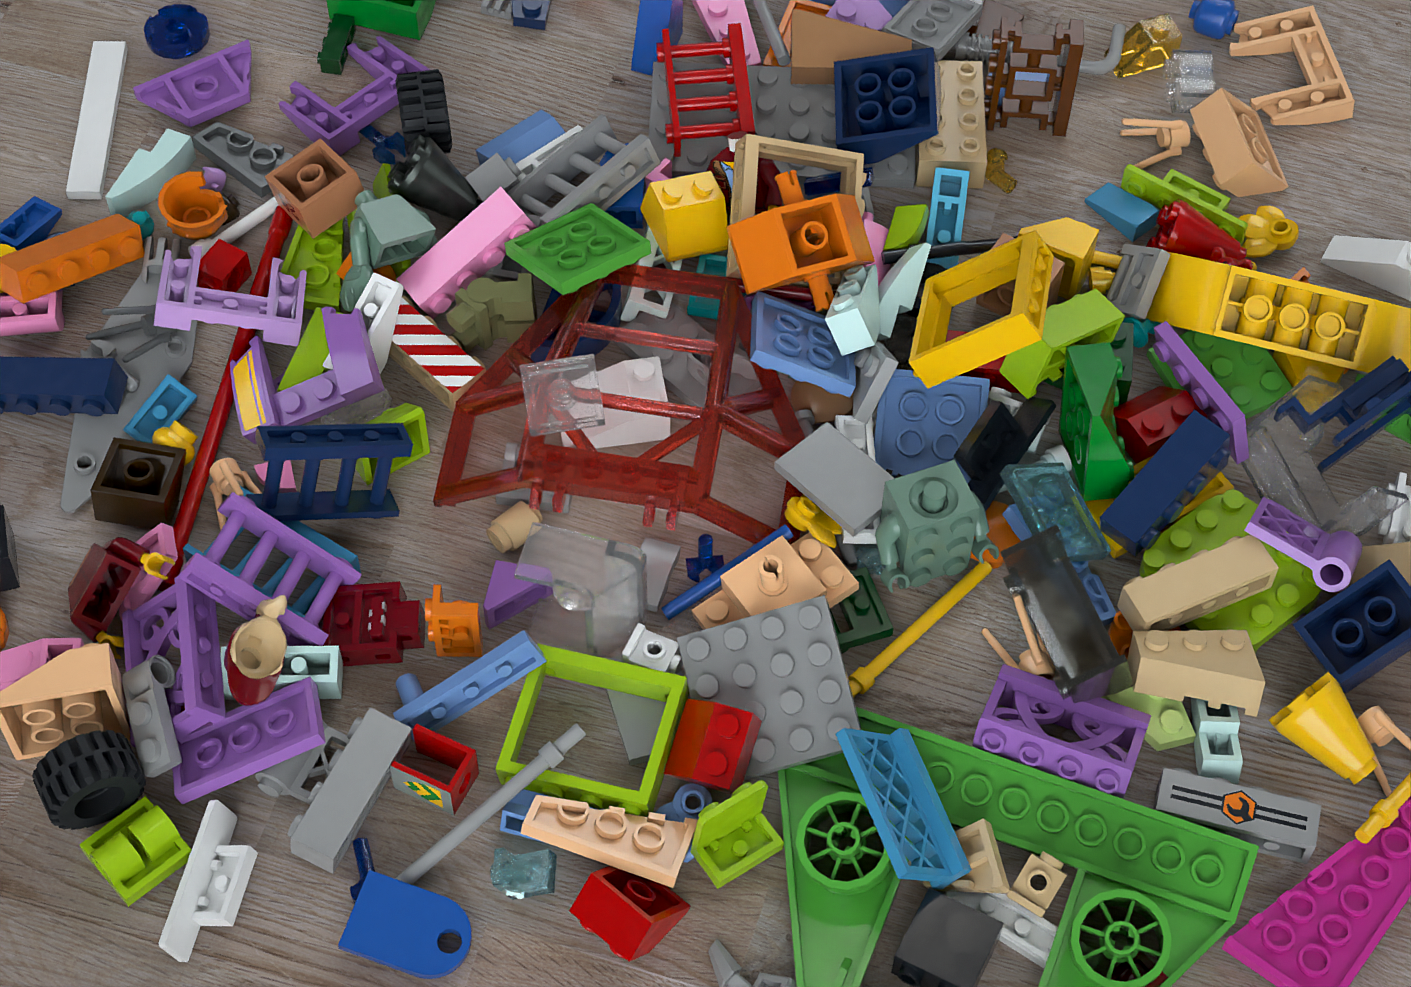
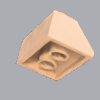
M1222 87L1190 110L1195 122L1192 125L1193 130L1203 142L1205 147L1202 149L1203 155L1212 165L1215 172L1212 175L1213 180L1222 191L1228 190L1237 197L1283 191L1289 187L1259 115L1255 110Z

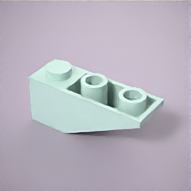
M875 264L867 267L857 265L844 273L825 317V321L842 356L874 346L880 333L878 274Z

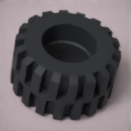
M438 69L398 74L395 83L406 153L408 156L410 155L408 148L419 134L424 138H431L443 153H450L453 145L442 74Z
M112 730L83 733L60 743L59 746L46 753V757L39 760L36 765L37 768L32 774L34 785L51 823L61 829L71 828V830L93 827L120 815L138 800L137 798L143 794L144 786L146 785V779L128 739L120 732L115 733Z

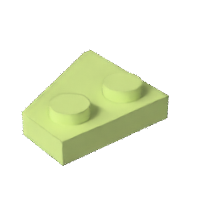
M1130 679L1099 686L1097 691L1098 697L1152 715L1144 740L1156 751L1194 742L1196 734L1182 701L1134 692Z

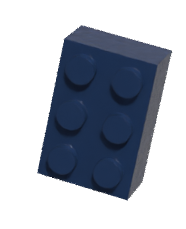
M1390 559L1293 624L1301 641L1324 672L1327 673L1329 671L1336 679L1344 694L1411 650V586Z

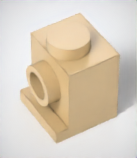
M1045 851L1041 853L1040 857L1032 853L1006 896L1042 918L1067 876L1066 873L1061 871L1064 863ZM1036 874H1041L1046 878L1047 885L1042 890H1036L1031 885V878Z

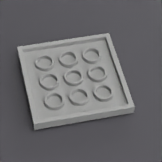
M825 595L677 637L691 699L717 702L749 711L762 721L744 780L841 754L843 751L836 733L843 728L862 730L828 600Z

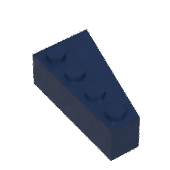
M1194 410L1100 516V531L1135 557L1144 548L1146 550L1150 549L1169 522L1172 523L1180 515L1183 508L1228 464V458L1231 454L1229 450L1230 434Z

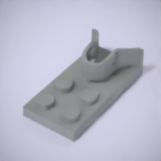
M661 298L655 303L662 305L663 299ZM672 302L666 319L642 312L614 334V343L632 359L659 356L665 386L711 425H714L763 384L762 367L750 361L749 357L733 353Z

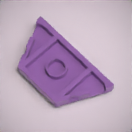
M247 39L133 87L134 95L140 102L189 127L251 102L252 51L250 42Z

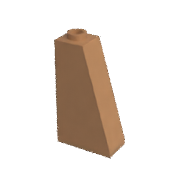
M792 9L791 84H834L835 61L912 50V39L800 9Z

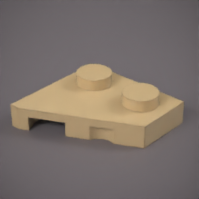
M983 818L956 831L955 834L972 871L942 890H933L976 893L1009 892L1010 887L991 824ZM923 881V885L926 888L932 889L929 881Z

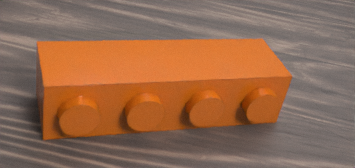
M117 213L1 256V289L24 304L144 257L145 253L140 225Z

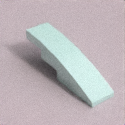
M925 242L909 248L889 270L878 286L881 330L877 341L890 338L897 314L912 310L931 248L930 244Z

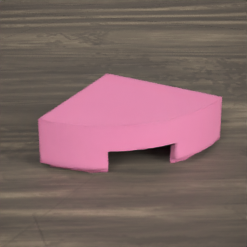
M286 460L283 464L279 493L297 492L291 460ZM268 462L254 465L257 478L262 485H265Z

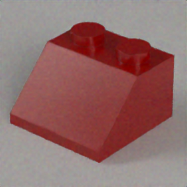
M1158 386L1118 405V407H1114L1113 410L1117 436L1123 437L1125 450L1136 464L1156 454L1194 410L1206 418L1208 416L1196 405L1194 399L1186 390Z
M687 699L663 774L732 795L743 784L762 721L749 711L717 702Z
M607 866L590 874L569 912L579 919L583 928L603 939L615 955L630 962L648 954L685 916L691 906L666 885L613 866Z

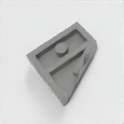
M876 341L874 346L859 350L854 360L856 388L853 391V418L865 424L868 423L899 363L888 349L878 341Z

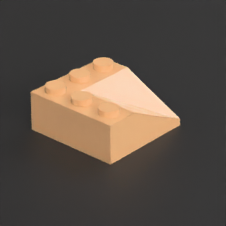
M89 643L81 648L69 649L0 691V728L16 761L45 756L46 753L59 746L60 743L92 731L100 730L103 732L112 730L115 733L120 732L128 741H131L122 676L109 643Z

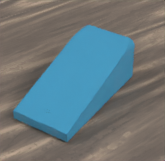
M1109 182L1085 198L1084 201L1131 242H1134L1156 226L1157 216L1160 212L1153 205Z
M168 374L124 427L123 431L136 441L152 443L153 433L158 428L170 427L174 420L179 422L198 400L197 395Z

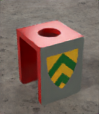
M415 724L412 730L416 750L423 755L456 769L457 772L449 785H446L393 761L389 766L393 786L401 792L451 815H455L479 775L476 750L419 724Z

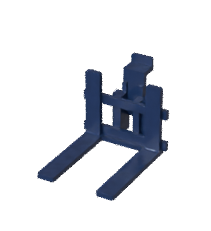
M1392 356L1310 415L1296 397L1293 396L1277 408L1274 420L1279 422L1288 415L1304 435L1321 422L1326 424L1334 417H1337L1343 425L1347 426L1332 440L1336 448L1341 444H1344V446L1319 463L1317 470L1322 474L1404 414H1409L1411 417V371L1408 372L1409 368L1400 358L1397 360ZM1384 413H1387V415H1385L1383 418L1378 420L1376 423H1374L1372 426H1370L1364 431L1366 426H1368L1370 423H1372L1377 418L1382 416Z

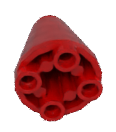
M1180 199L1172 201L1170 206L1163 205L1156 220V224L1160 225L1156 237L1152 236L1146 247L1159 248L1166 252L1209 260L1210 253L1215 247L1223 248L1226 257L1234 258L1238 262L1245 259L1247 249L1241 247L1239 241L1187 202Z

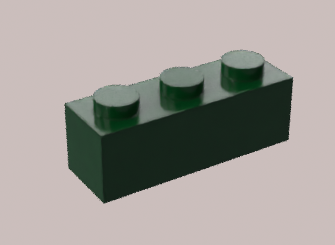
M334 14L332 22L328 23L327 37L323 38V48L321 52H318L317 63L320 64L322 73L341 75L348 56L347 46L353 42L356 27L354 17Z

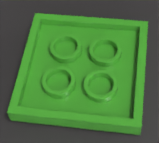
M589 203L504 243L507 256L562 295L573 293L580 287L596 279L605 278L609 273L626 265L634 264L640 258L652 253L648 239L593 203Z
M1192 330L1179 335L1242 411L1245 419L1279 405L1294 396L1295 390L1267 348ZM1153 347L1149 348L1146 356L1165 386L1185 390L1176 380L1168 364L1160 361Z

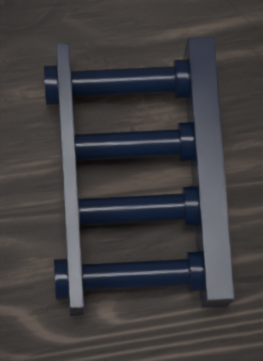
M403 423L257 426L255 440L263 460L268 461L263 493L246 494V497L251 499L260 510L278 521L399 517L400 510L387 486L393 458L411 457L413 443ZM359 458H378L372 490H351L356 462ZM323 459H342L336 491L315 492L320 462ZM286 460H305L300 492L279 493L283 464Z

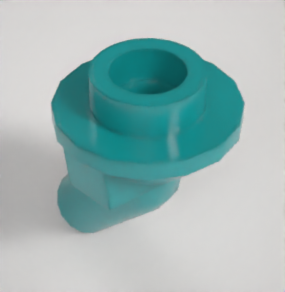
M146 210L132 211L125 217L140 225L142 240H145L154 232L155 225L153 219Z
M1126 316L1123 320V323L1134 324L1133 346L1136 348L1144 347L1148 343V333L1155 335L1154 327L1161 324L1148 318L1139 320L1131 316Z

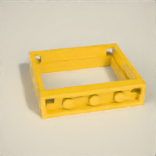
M1036 229L926 279L908 363L914 369L913 375L917 378L919 377L927 388H931L1042 340L1054 255ZM1016 279L1011 314L945 342L953 306Z

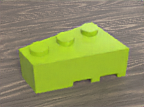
M1097 289L1082 295L1076 294L1070 300L1061 304H1053L1046 309L1042 340L1007 354L999 372L1026 399H1029L1036 394V387L1039 383L1048 377L1054 382L1062 376L1060 369L1065 366L1066 346L1113 342L1125 315Z

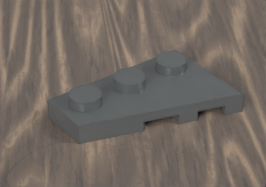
M215 122L192 136L195 149L261 198L272 192L264 176L294 157V155L284 152V147L275 143H272L270 146L255 141L252 134L220 122Z

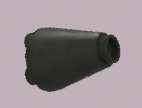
M420 134L409 146L408 151L410 155L404 163L400 160L397 161L387 176L390 178L387 188L392 195H400L407 202L456 221L464 220L483 203L472 186L431 138H424Z

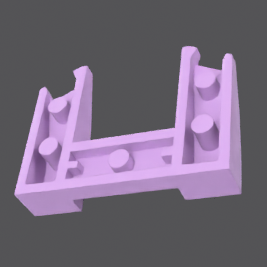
M201 246L191 247L190 255L192 259H176L175 261L172 259L170 249L165 250L154 326L190 331L191 321L197 320L209 324L218 323L239 326L244 329L264 330L263 342L298 346L302 326L307 271L302 270L298 278L295 279L291 275L281 273L283 260L273 257L268 297L197 287L202 252Z

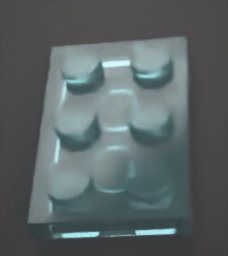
M1063 462L1006 465L1002 470L1000 476L1047 564L1104 560L1111 552L1109 545Z

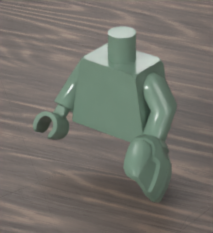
M364 190L355 198L357 210L354 220L350 223V249L353 266L346 273L340 291V302L346 311H353L374 273L372 268L377 269L424 255L437 243L435 236L436 228L431 224L429 216L410 205L400 195L395 194L377 199L371 190Z

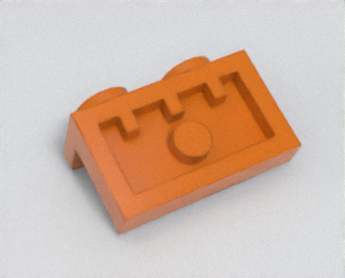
M433 584L432 598L425 599V621H428V641L435 642L437 657H482L483 638L479 604L462 600L444 602L442 585Z

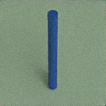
M784 524L663 606L661 610L667 619L671 620L722 585L720 579L722 574L782 535L787 541L794 537L787 525Z

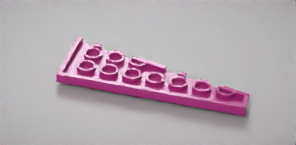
M1411 796L1398 809L1399 815L1389 827L1381 828L1367 844L1360 842L1357 838L1352 842L1349 841L1312 870L1295 887L1284 892L1278 897L1276 902L1262 913L1255 915L1248 924L1234 935H1230L1222 949L1276 987H1349L1411 897Z

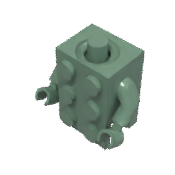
M955 460L885 481L880 515L881 523L876 529L875 538L881 564L886 566L881 572L880 579L891 593H893L892 582L896 578H898L897 584L899 588L906 589L909 586H922L931 579L943 575L953 576L959 574L965 568H968L971 551L982 564H984L982 554L986 549L989 550L995 559L999 557L998 547L986 535L990 530L984 506L975 493L970 490Z

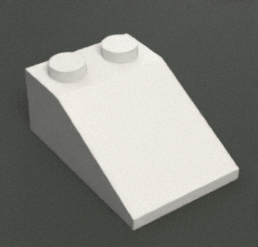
M659 356L625 360L554 390L564 453L568 450L581 451L670 439V410Z

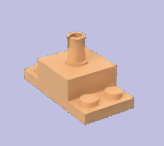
M810 532L792 544H789L782 535L720 576L722 590L693 608L692 615L704 630L823 595L828 600L829 608H832L859 590V582L832 549L814 538Z

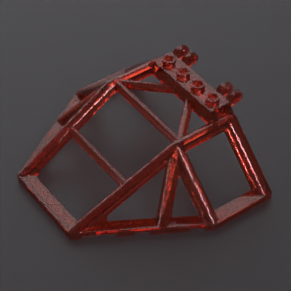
M631 264L609 273L605 278L596 279L573 293L561 295L456 401L433 498L434 506L442 507V505L455 507L457 503L522 488H530L529 508L539 509L543 499V491L555 492L552 498L553 512L557 513L563 512L566 495L569 494L645 506L642 523L643 526L652 527L656 517V508L669 510L665 520L667 530L675 531L679 512L695 514L753 544L758 543L776 531V529L710 496L723 429L778 459L805 439L776 370L764 369L755 362L750 361L752 315L736 279ZM605 283L720 300L714 341L587 323L600 293L603 291ZM561 325L542 367H540L529 356ZM738 333L762 389L728 397L736 336ZM580 337L711 356L704 408L558 385ZM513 372L523 380L499 387ZM561 401L689 420L691 422L638 457L603 453L597 451ZM530 402L516 467L462 479L476 416ZM771 409L782 435L749 418L747 415ZM551 414L576 448L545 444ZM698 436L692 467L659 461ZM787 480L778 529L784 524L787 525L794 535L787 542L792 544L800 539L801 530H798L788 522L784 512L787 509V502L792 497H801L803 493Z

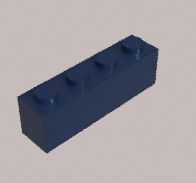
M0 356V414L3 412H20L26 415L54 413L60 416H67L70 413H79L96 417L103 414H118L128 376L115 358Z

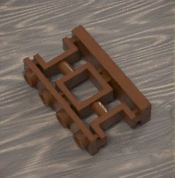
M1001 16L1000 28L993 29L992 49L996 50V53H989L988 73H992V76L986 75L984 95L989 96L984 98L987 130L993 131L995 122L1000 123V128H1006L1008 117L1039 119V130H1046L1047 126H1052V136L1066 137L1084 48V20L1070 19L1068 29H1063V24L1056 23L1054 35L1022 33V21H1015V25L1010 26L1008 25V17ZM1008 41H1012V52H1010L1008 63H1005ZM1062 44H1065L1061 66H1057V55L1061 54ZM1016 72L1047 74L1046 82L1015 80ZM1002 87L1005 88V97L1002 98L1001 108H997L1000 88ZM1053 91H1056L1053 110L1049 111V101H1052Z

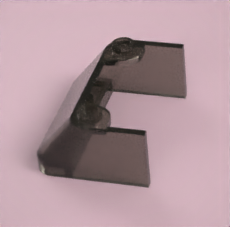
M1056 524L1000 551L1009 574L1003 577V581L1012 599L1020 596L1059 674L1053 680L1062 699L1070 697L1073 703L1116 694L1132 687L1133 682L1128 661L1124 654L1119 656L1066 553L1058 525Z

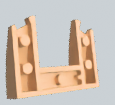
M1313 5L1234 25V32L1239 34L1240 38L1238 43H1230V56L1270 55L1294 51L1308 84L1294 89L1251 98V108L1255 111L1259 109L1264 111L1271 117L1273 125H1311L1353 117L1354 98Z

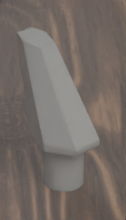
M716 939L709 948L708 953L719 987H753L740 975L742 967L735 961L721 942Z

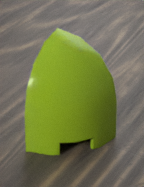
M927 204L896 206L884 245V251L908 248L909 244L919 243L929 215Z

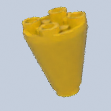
M1329 671L1292 699L1290 704L1283 707L1268 720L1280 734L1343 779L1349 778L1354 785L1378 766L1377 762L1373 759L1375 754L1340 684Z

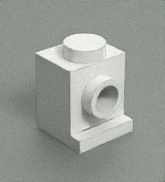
M640 623L637 624L622 652L623 663L678 675L683 665L678 642L645 629V625Z

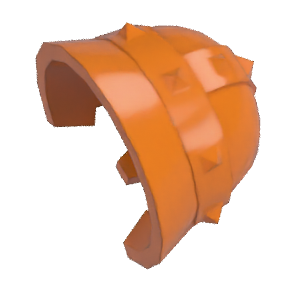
M188 171L176 175L167 181L159 192L158 206L161 214L167 219V226L172 228L173 234L189 240L206 239L212 236L228 218L227 205H225L221 193L209 189H200V187L206 184L203 172Z

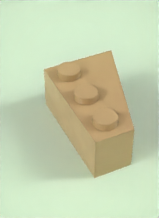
M1247 630L1133 631L1126 667L1134 692L1182 702L1184 696L1207 700V707L1220 709L1221 704L1245 708L1246 715L1257 717L1266 682Z

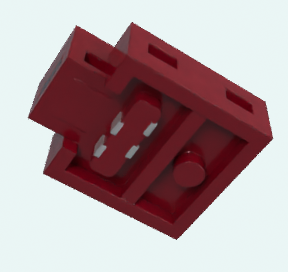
M400 581L339 586L323 616L322 631L328 634L323 646H339L343 667L402 663L404 649L424 648L426 625L424 609L420 600L407 601L406 593Z

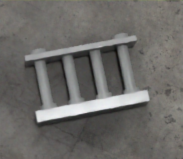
M601 114L510 189L507 194L525 214L533 213L541 216L539 219L544 225L589 203H593L605 211L659 166L661 162L648 137L640 134L628 145H625L617 140L606 116ZM607 150L615 154L603 166L593 162ZM581 171L591 175L578 187L569 183ZM556 192L566 196L553 208L543 204Z

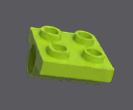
M146 796L79 844L83 853L128 907L188 862L192 850L180 837L178 830L166 813L158 805L154 806Z

